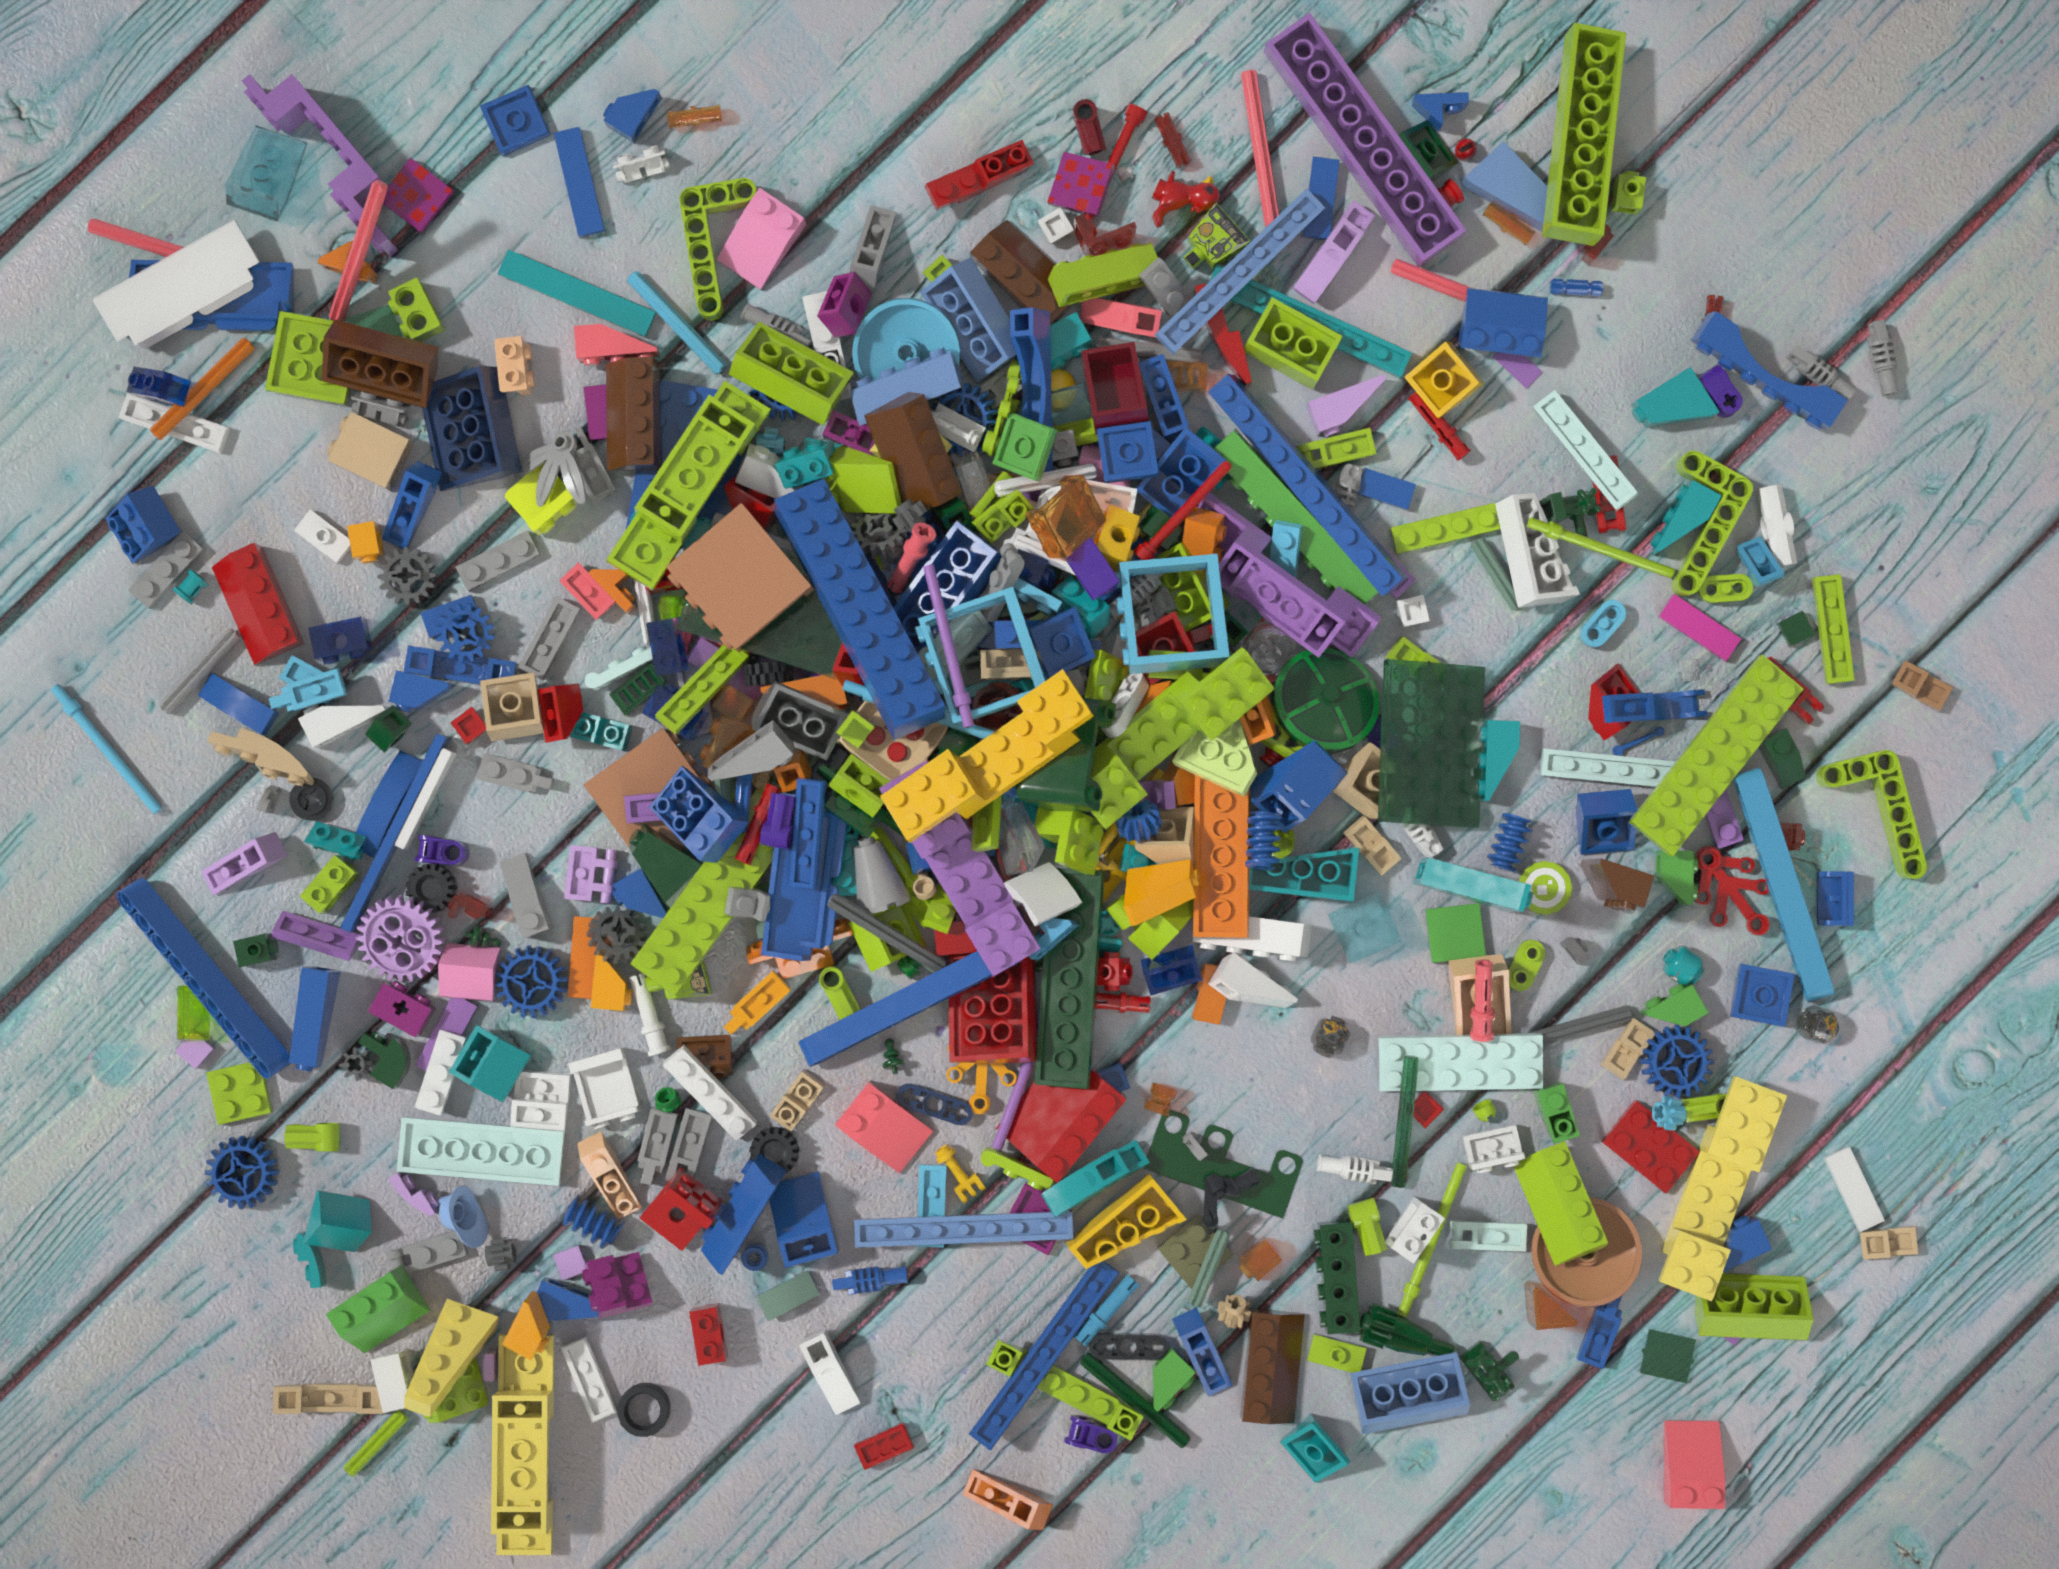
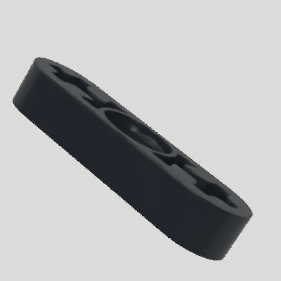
M1097 1333L1089 1343V1351L1097 1359L1158 1360L1165 1356L1168 1349L1165 1338L1157 1333ZM1112 1338L1117 1339V1354H1112V1348H1104L1103 1353H1098V1349L1093 1348V1344H1098V1339H1103L1104 1344H1113ZM1125 1339H1132L1136 1344L1134 1352L1130 1354L1123 1353L1120 1349L1121 1342ZM1139 1339H1144V1345H1151L1153 1340L1156 1339L1160 1345H1163V1348L1158 1349L1156 1354L1152 1353L1150 1348H1143L1144 1354H1139Z

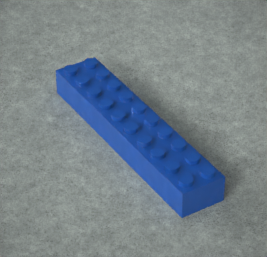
M821 479L774 499L775 515L893 740L895 741L944 719L945 704L825 480Z

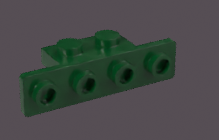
M823 764L816 770V773L829 783H831L838 772L833 766H825ZM835 791L824 805L826 810L866 839L870 837L881 821L903 836L892 815L883 809L884 804L875 816L871 817Z

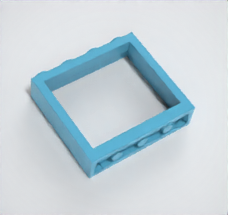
M1217 554L1119 562V572H1114L1119 579V584L1116 588H1120L1121 597L1117 598L1118 614H1123L1124 623H1120L1119 627L1121 640L1126 639L1127 649H1122L1124 665H1129V674L1218 667L1229 658ZM1206 570L1215 650L1138 657L1129 576Z
M1013 587L945 609L948 621L1006 602L1034 687L1036 688L1045 682ZM935 613L918 618L920 626L915 628L920 643L926 641L929 652L924 653L929 669L935 667L938 678L933 679L939 695L944 694L947 703L945 704L944 713L946 720H953L954 726L963 724L958 709L955 707L953 694L930 627L938 625ZM1030 691L971 710L973 720L1019 705L1017 700Z

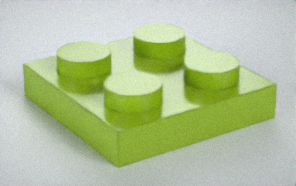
M250 1062L206 1072L218 1125L273 1112L266 1079L258 1073Z

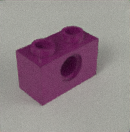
M856 272L834 276L817 317L834 338L855 334L867 309L872 293Z

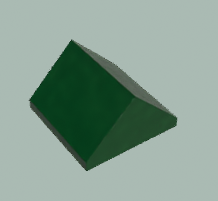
M1428 120L1398 135L1432 182L1459 163Z

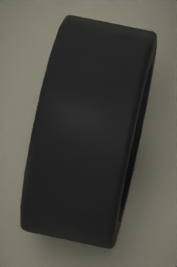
M639 1383L630 1387L622 1395L618 1404L617 1416L621 1426L628 1433L636 1437H648L656 1434L665 1426L670 1416L671 1404L668 1395L661 1387L652 1383ZM640 1394L653 1396L660 1406L658 1419L653 1424L647 1426L634 1423L628 1413L630 1401Z

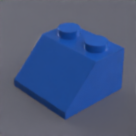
M1631 789L1577 794L1576 821L1580 855L1634 850L1636 828L1629 821L1637 812V806Z

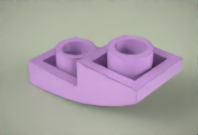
M398 1172L388 1178L396 1191L413 1207L429 1216L439 1212V1203L436 1195L432 1191L428 1192L426 1188L416 1193L414 1190L416 1184L408 1173L405 1175L404 1172Z

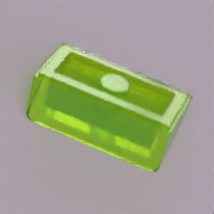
M178 986L177 1039L181 1042L210 1041V1013L188 986Z

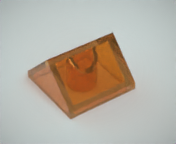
M1528 1280L1526 1281L1524 1290L1527 1319L1532 1327L1536 1330L1574 1327L1579 1323Z

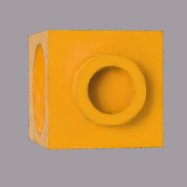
M370 521L347 526L352 557L354 559L361 560V563L365 564L378 561L377 557L385 556L378 523Z

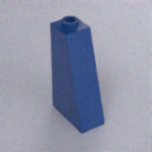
M318 966L302 967L289 1063L297 1064L296 1069L313 1071V1067L322 1066L341 974L339 970Z

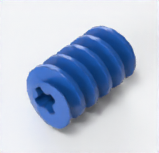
M1264 811L1250 812V814L1255 816L1247 818V823L1254 827L1247 829V834L1252 836V838L1246 840V845L1252 848L1246 850V856L1252 859L1245 861V866L1251 869L1273 870L1275 868L1272 867V864L1280 862L1279 858L1272 856V853L1280 851V848L1274 846L1273 842L1281 840V837L1273 834V831L1281 830V826L1274 824V821L1282 819V815Z
M1503 813L1501 817L1507 823L1498 824V828L1504 833L1494 835V838L1500 844H1491V848L1496 854H1488L1487 858L1493 862L1490 865L1518 874V870L1512 865L1522 863V860L1516 854L1526 852L1520 846V843H1529V840L1523 834L1533 832L1527 826V823L1534 822L1514 814Z
M578 1194L564 1216L563 1225L568 1226L574 1222L573 1232L583 1228L581 1237L585 1238L592 1234L591 1243L594 1244L601 1239L600 1249H604L613 1243L625 1222L623 1221L618 1226H615L616 1216L607 1221L606 1210L599 1215L596 1214L598 1205L595 1204L588 1209L589 1200L586 1198L583 1202L578 1203L580 1195Z

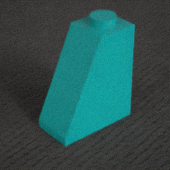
M1691 367L1631 404L1635 420L1639 424L1643 423L1645 427L1706 420L1719 413V410Z

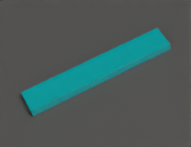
M509 249L497 273L501 277L645 338L657 314L655 311Z

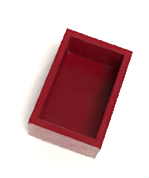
M1135 342L1081 350L1095 435H1097V429L1148 422L1147 405Z

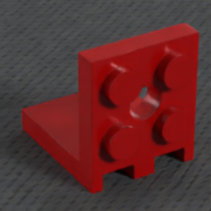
M680 1167L641 1214L639 1219L679 1250L683 1251L702 1227L707 1229L711 1225L723 1200L713 1192L705 1190L706 1186L698 1180L696 1181L691 1175L684 1173L685 1170ZM674 1207L680 1208L685 1212V1217L682 1219L674 1218L671 1215V1209Z

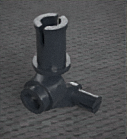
M1253 1168L1233 1178L1230 1176L1224 1178L1217 1173H1213L1205 1178L1204 1215L1202 1217L1205 1232L1212 1234V1231L1214 1233L1218 1225L1217 1200H1221L1227 1195L1238 1197L1240 1192L1260 1184L1259 1177Z

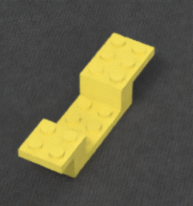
M1733 1076L1715 1127L1710 1125L1706 1127L1698 1149L1700 1153L1694 1160L1661 1252L1668 1256L1658 1281L1709 1301L1713 1300L1731 1251L1724 1247V1243L1751 1170L1760 1172L1787 1095Z
M500 1334L498 1344V1391L492 1395L491 1534H497L496 1555H552L553 1498H548L549 1421L554 1417L555 1334L546 1335V1338L550 1339L542 1354L537 1352L532 1360L503 1346L502 1344L507 1334Z

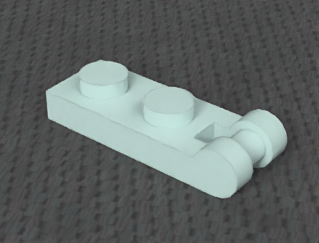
M643 646L632 652L633 657L625 661L620 658L608 664V670L600 674L594 672L587 674L585 684L593 690H600L641 669L650 661L655 662L660 658L654 648L647 649L646 646Z
M1450 1220L1452 1239H1449V1248L1526 1252V1223ZM1463 1230H1471V1240H1463Z

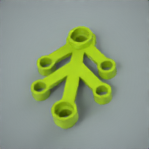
M1012 359L1008 370L1007 380L1009 381L1005 398L999 407L994 432L988 430L983 443L982 451L987 452L988 456L991 457L997 451L1009 412L1017 413L1019 400L1012 399L1013 394L1017 393L1020 381H1022L1019 361Z

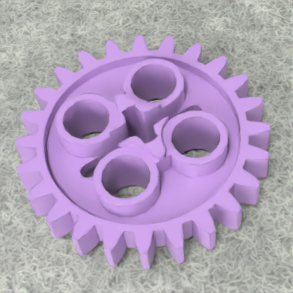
M399 895L396 901H394L392 896H389L385 899V902L381 899L375 903L376 907L370 906L367 909L368 914L365 913L361 917L364 923H361L357 929L363 933L359 934L356 940L363 942V944L358 948V951H366L367 954L362 960L370 959L372 963L369 969L371 970L377 966L379 968L378 976L387 972L389 981L397 975L398 981L402 982L407 975L409 981L412 982L416 978V974L422 978L426 971L430 972L434 968L433 964H437L440 961V957L437 954H441L444 948L439 944L445 941V937L438 936V934L441 933L444 927L435 926V923L440 918H431L429 915L433 909L429 908L424 911L422 909L423 901L416 906L412 896L407 902H404L402 895ZM390 916L396 917L400 921V925H395L391 921ZM414 930L420 931L424 939L417 938ZM378 938L384 939L388 947L380 945ZM401 952L407 953L411 961L405 960Z

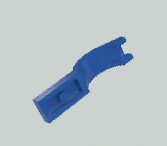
M1705 689L1670 693L1651 692L1602 696L1605 723L1704 717L1707 716V711H1698L1697 696L1705 695Z

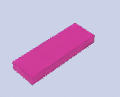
M1675 594L1671 596L1658 618L1724 662L1728 660L1741 640L1740 637Z

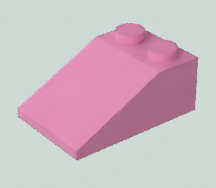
M759 188L744 209L717 261L762 290L805 228V219Z

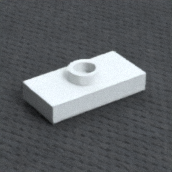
M311 509L294 529L296 533L338 564L351 548L347 536Z

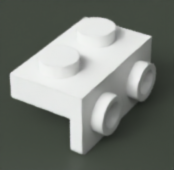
M1515 1124L1462 1135L1468 1166L1472 1170H1477V1173L1492 1171L1493 1166L1503 1164L1504 1167L1516 1166L1520 1164L1519 1160L1525 1159V1153L1522 1152Z

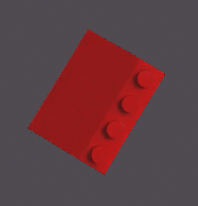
M972 953L948 955V965ZM1027 956L1020 963L949 998V1062H1036L1035 960Z
M1092 1067L1090 1089L1035 1085L1034 1081L1021 1097L1007 1139L1033 1164L1058 1183L1127 1100V1096Z

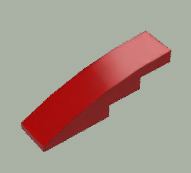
M1206 284L1196 285L1193 290L1194 295L1203 289ZM1221 308L1205 326L1213 344L1228 368L1246 388L1250 387L1252 380L1239 330L1228 332L1223 308Z

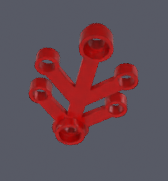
M1713 846L1701 847L1695 854L1698 859V868L1701 870L1698 895L1700 892H1704L1707 898L1704 902H1701L1697 895V899L1694 901L1699 905H1706L1711 901L1709 887L1713 874L1718 881L1715 910L1709 917L1710 923L1716 927H1722L1727 923L1726 908L1729 896L1746 919L1747 931L1753 935L1765 934L1770 926L1768 918L1763 914H1756L1738 889L1751 890L1758 895H1765L1769 892L1766 880L1731 877L1722 869V867L1737 868L1741 873H1750L1754 869V861L1749 857L1739 859L1722 856L1720 851ZM1706 854L1712 857L1710 864H1706L1703 860ZM1744 860H1747L1750 864L1747 870L1741 867V863ZM1759 882H1764L1766 885V889L1763 892H1760L1757 888ZM1718 913L1723 917L1720 924H1717L1714 920L1715 915ZM1755 919L1760 921V927L1757 930L1752 927V922Z

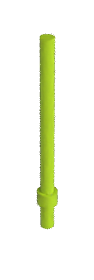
M1530 517L1527 527L1545 533V537L1573 543L1667 578H1672L1674 575V568L1563 529L1562 525L1555 522L1547 523Z
M1459 1162L1455 1166L1437 1211L1445 1219L1421 1252L1410 1282H1406L1403 1289L1405 1294L1397 1312L1401 1316L1408 1317L1415 1298H1418L1422 1289L1419 1286L1467 1168L1466 1165Z

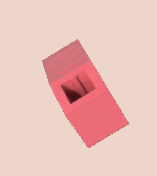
M1095 298L1082 302L1080 320L1086 324L1155 337L1154 335L1160 329L1163 309Z
M603 324L574 326L576 358L580 363L584 362V366L600 365V361L607 360L614 362L623 358L660 356L657 347Z

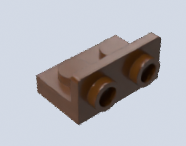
M731 1035L677 1037L676 1051L685 1045L717 1079L733 1075Z

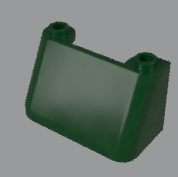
M1083 698L1094 716L1074 730L1080 741L1016 784L1015 790L1018 798L1047 811H1099L1102 790L1096 781L1090 779L1098 727L1106 728L1111 726L1115 719V703L1108 700Z

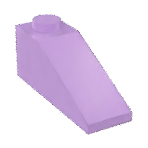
M1385 375L1377 376L1309 401L1306 407L1317 436L1324 434L1325 437H1330L1341 432L1339 428L1343 427L1386 380Z
M274 832L251 840L201 872L212 894L216 895L269 868L288 855L277 833Z

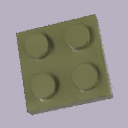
M1199 1213L1157 1247L1191 1289L1215 1234L1213 1231L1212 1234L1205 1232L1202 1216ZM1227 1246L1217 1269L1234 1256Z

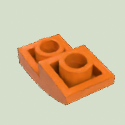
M1203 963L1196 986L1199 994L1192 1017L1197 1021L1220 1025L1226 997L1208 985L1218 965Z

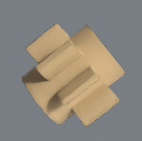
M1226 1295L1225 1302L1219 1301L1218 1320L1223 1321L1228 1328H1242L1243 1321L1249 1322L1250 1302H1246L1241 1295Z

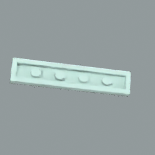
M1556 390L1533 406L1616 511L1638 495L1635 488Z
M1543 748L1540 776L1656 787L1676 761Z

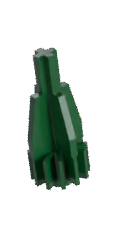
M1373 1303L1372 1306H1368V1313L1365 1312L1361 1317L1360 1341L1383 1349V1346L1397 1352L1423 1356L1428 1352L1440 1356L1453 1353L1455 1350V1346L1433 1338V1334L1428 1332V1330L1396 1314V1311L1388 1307Z

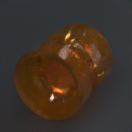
M1152 1082L1150 1098L1145 1101L1143 1108L1169 1117L1171 1112L1170 1103L1171 1100L1175 1099L1177 1090Z

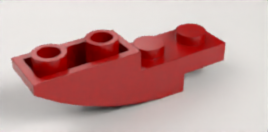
M1020 140L976 159L973 164L926 183L925 189L937 211L955 202L958 204L1001 184L1031 167L1034 162L1023 140Z

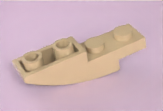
M242 728L239 729L237 737L212 731L209 735L208 742L215 749L214 752L230 757L231 754L239 755L240 759L255 763L262 772V775L274 780H277L278 777L286 778L289 783L297 786H303V783L310 785L314 783L311 775L291 753L262 735Z

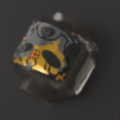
M1815 1005L1808 1006L1800 1011L1796 1019V1028L1800 1036L1819 1044L1828 1043L1839 1031V1024L1837 1023L1835 1013Z
M1331 1016L1330 1019H1320L1310 1039L1314 1046L1313 1050L1327 1058H1333V1056L1342 1054L1350 1037V1031L1345 1027L1346 1022L1336 1016Z

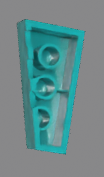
M1359 847L1284 857L1280 859V862L1272 864V867L1275 868L1273 870L1250 868L1249 890L1354 901Z

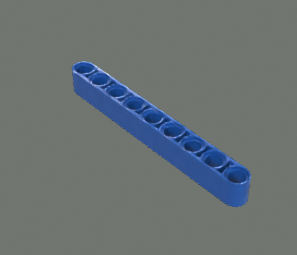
M144 878L137 879L117 892V899L120 905L262 1077L270 1079L291 1064L289 1063L290 1055Z
M978 951L800 1040L798 1044L808 1066H815L992 977V974Z

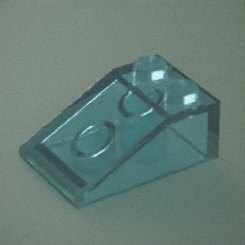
M256 125L225 184L226 204L278 222L289 200L307 142Z

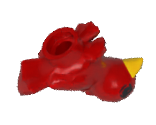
M1171 171L1167 181L1160 179L1152 196V199L1159 202L1158 208L1152 215L1155 226L1157 228L1162 227L1164 217L1168 212L1180 209L1188 204L1192 205L1191 212L1196 210L1197 213L1211 209L1214 204L1218 203L1220 193L1214 185L1212 176L1210 175L1203 182L1196 185H1187L1181 181L1174 180V171Z

